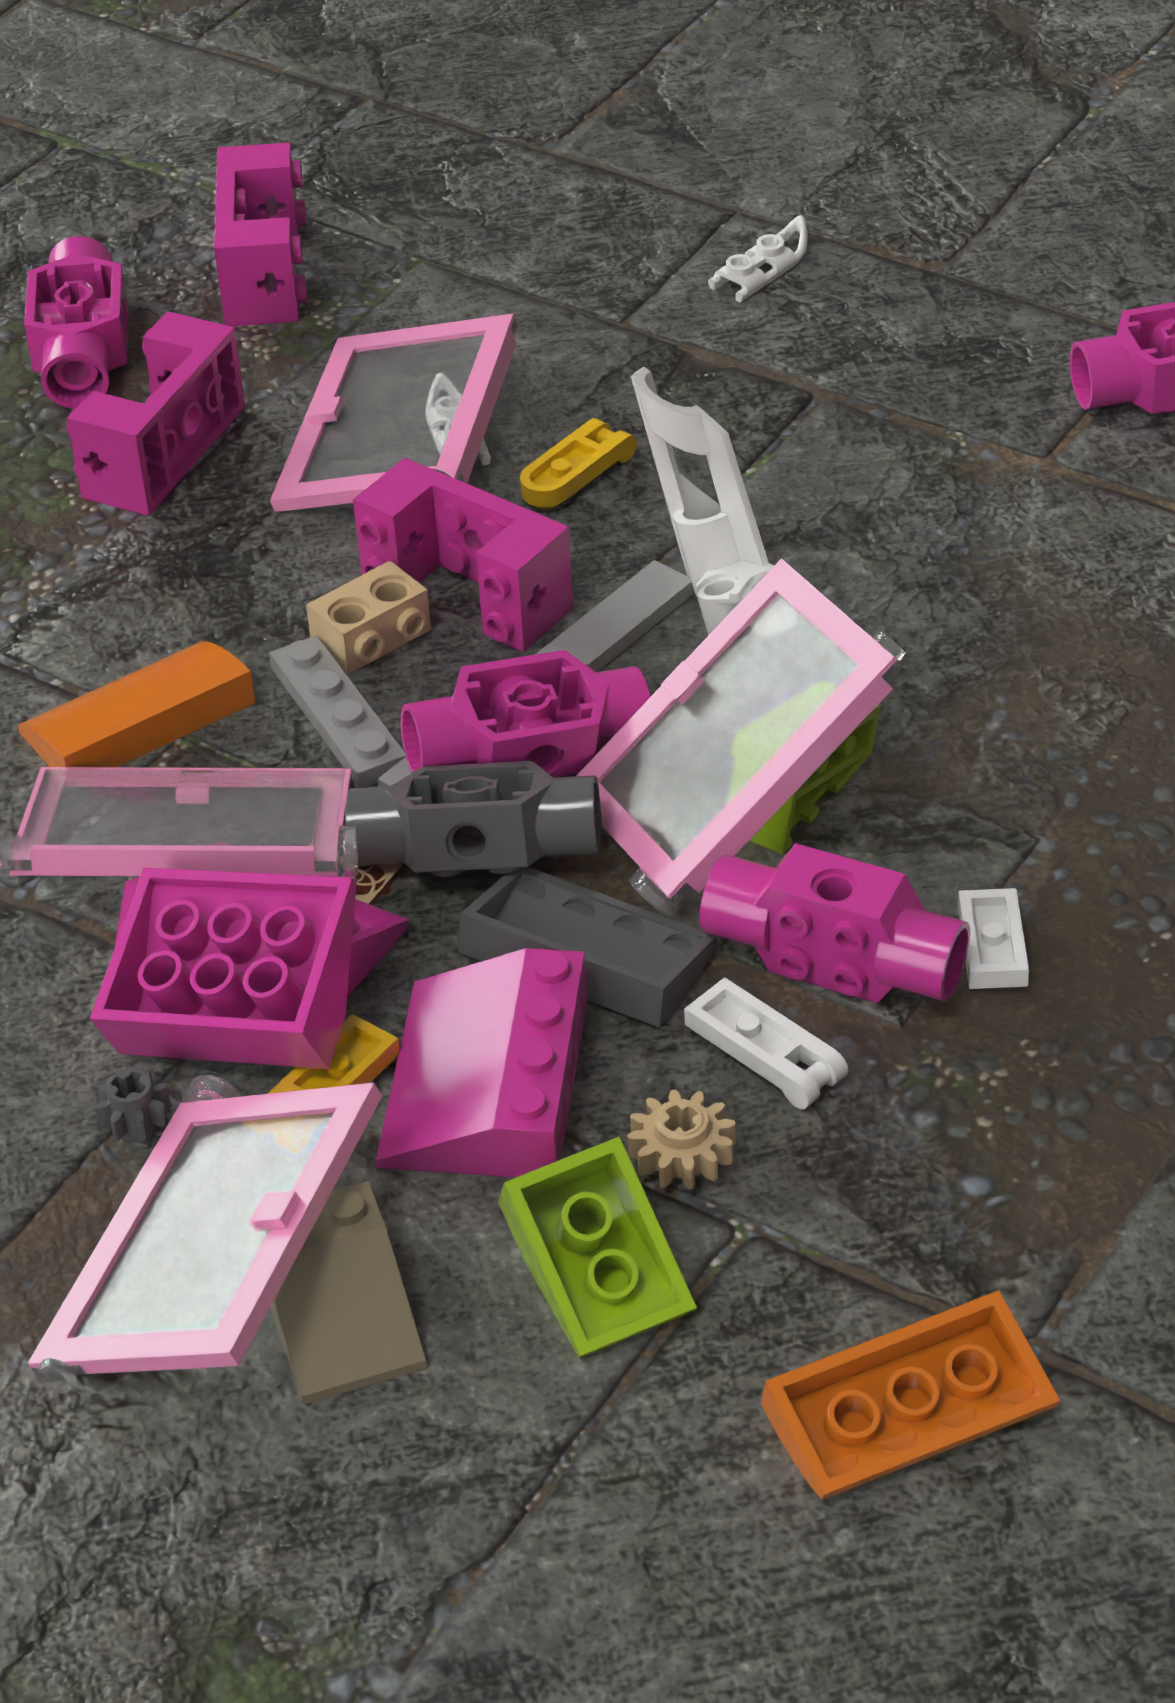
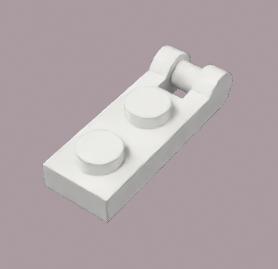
M725 977L684 1008L685 1025L780 1088L787 1100L799 1109H805L820 1096V1089L824 1085L833 1086L848 1074L847 1063L837 1050ZM799 1061H802L803 1063L808 1065L809 1068H807L804 1071L796 1064Z

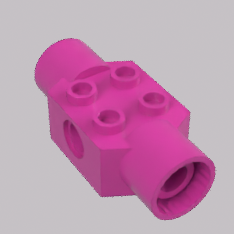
M83 236L62 240L52 249L48 264L28 271L24 319L33 372L41 373V384L45 394L56 404L75 409L92 391L106 394L109 386V371L127 364L129 308L121 263L113 262L109 250L102 243Z
M1175 302L1124 310L1121 314L1116 335L1073 343L1070 351V374L1075 396L1083 409L1088 410L1132 402L1151 414L1175 411Z
M566 650L461 666L453 696L403 705L401 710V735L405 757L411 773L425 766L533 761L553 778L577 774L595 757L598 749H602L650 698L649 689L642 672L636 666L595 672ZM652 728L639 742L649 740Z
M796 843L775 868L727 854L722 855L710 872L700 906V927L703 932L754 946L769 972L878 1003L892 987L940 1001H948L953 995L962 975L970 942L969 923L925 910L906 874Z

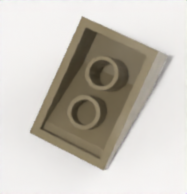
M369 1181L333 1190L270 1307L303 1404L427 1369L426 1358L388 1232ZM253 1212L247 1214L255 1259L271 1229L255 1230L249 1222L254 1214Z

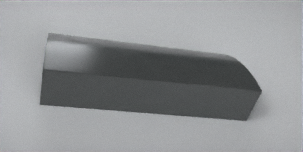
M520 867L514 872L506 873L460 913L458 952L480 961L525 948L585 952L588 1001L658 1028L672 1015L693 987L717 945L716 935L705 933L701 929L529 867Z

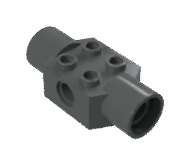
M533 761L420 767L391 786L350 788L347 793L345 812L346 838L349 857L354 867L407 864L414 872H431L439 877L454 876L464 870L487 869L490 873L506 874L514 872L520 867H528L541 857L596 855L601 853L602 813L599 784L596 775L553 778Z

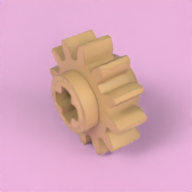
M671 1090L668 1097L669 1102L663 1105L658 1100L649 1097L646 1099L647 1115L642 1113L631 1114V1132L627 1134L629 1158L637 1159L638 1174L640 1176L652 1174L656 1170L659 1171L660 1187H667L672 1182V1179L676 1178L682 1179V1183L688 1190L693 1189L695 1176L703 1174L705 1178L716 1181L718 1180V1164L732 1165L734 1162L733 1145L736 1144L735 1121L725 1119V1104L723 1102L712 1104L708 1108L704 1107V1094L701 1091L696 1092L691 1097V1100L681 1099V1095L677 1090Z

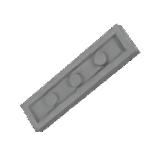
M317 635L269 652L271 669L343 768H351V779L358 788H365L378 783L380 776L405 757L403 749Z

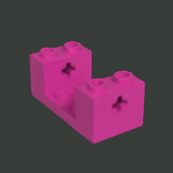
M290 142L217 147L214 252L224 324L227 326L299 322V303H307L305 274L296 275L295 264L303 263L299 227L307 226L305 199L296 198L295 188L303 187L302 168L300 160H292Z
M167 311L143 336L142 350L147 360L149 392L151 394L146 402L140 403L92 391L67 417V432L71 438L75 460L74 471L78 477L81 498L150 516L245 408L235 327Z
M405 457L353 499L361 575L391 561L418 583L439 566L478 582L483 634L522 652L530 648L574 608L569 526Z

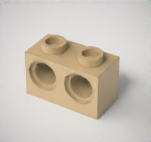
M391 561L306 604L310 637L317 635L346 674L360 669L431 630L427 589Z

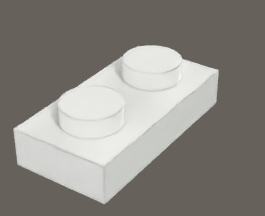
M1016 888L959 891V919L968 922L970 925V942L966 958L969 989L1028 987L1029 967Z

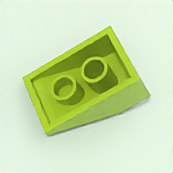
M620 1137L504 1182L498 1201L524 1262L579 1359L696 1311V1304Z

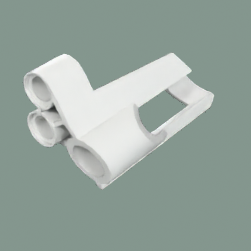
M642 367L631 376L685 571L687 576L691 578L709 636L774 565L768 562L728 432L699 406L683 407L660 398L657 394L651 371ZM672 446L685 452L706 455L719 504L679 473ZM778 594L738 637L746 634L750 629H754L757 636L761 638L773 639L788 635L801 624L799 611Z

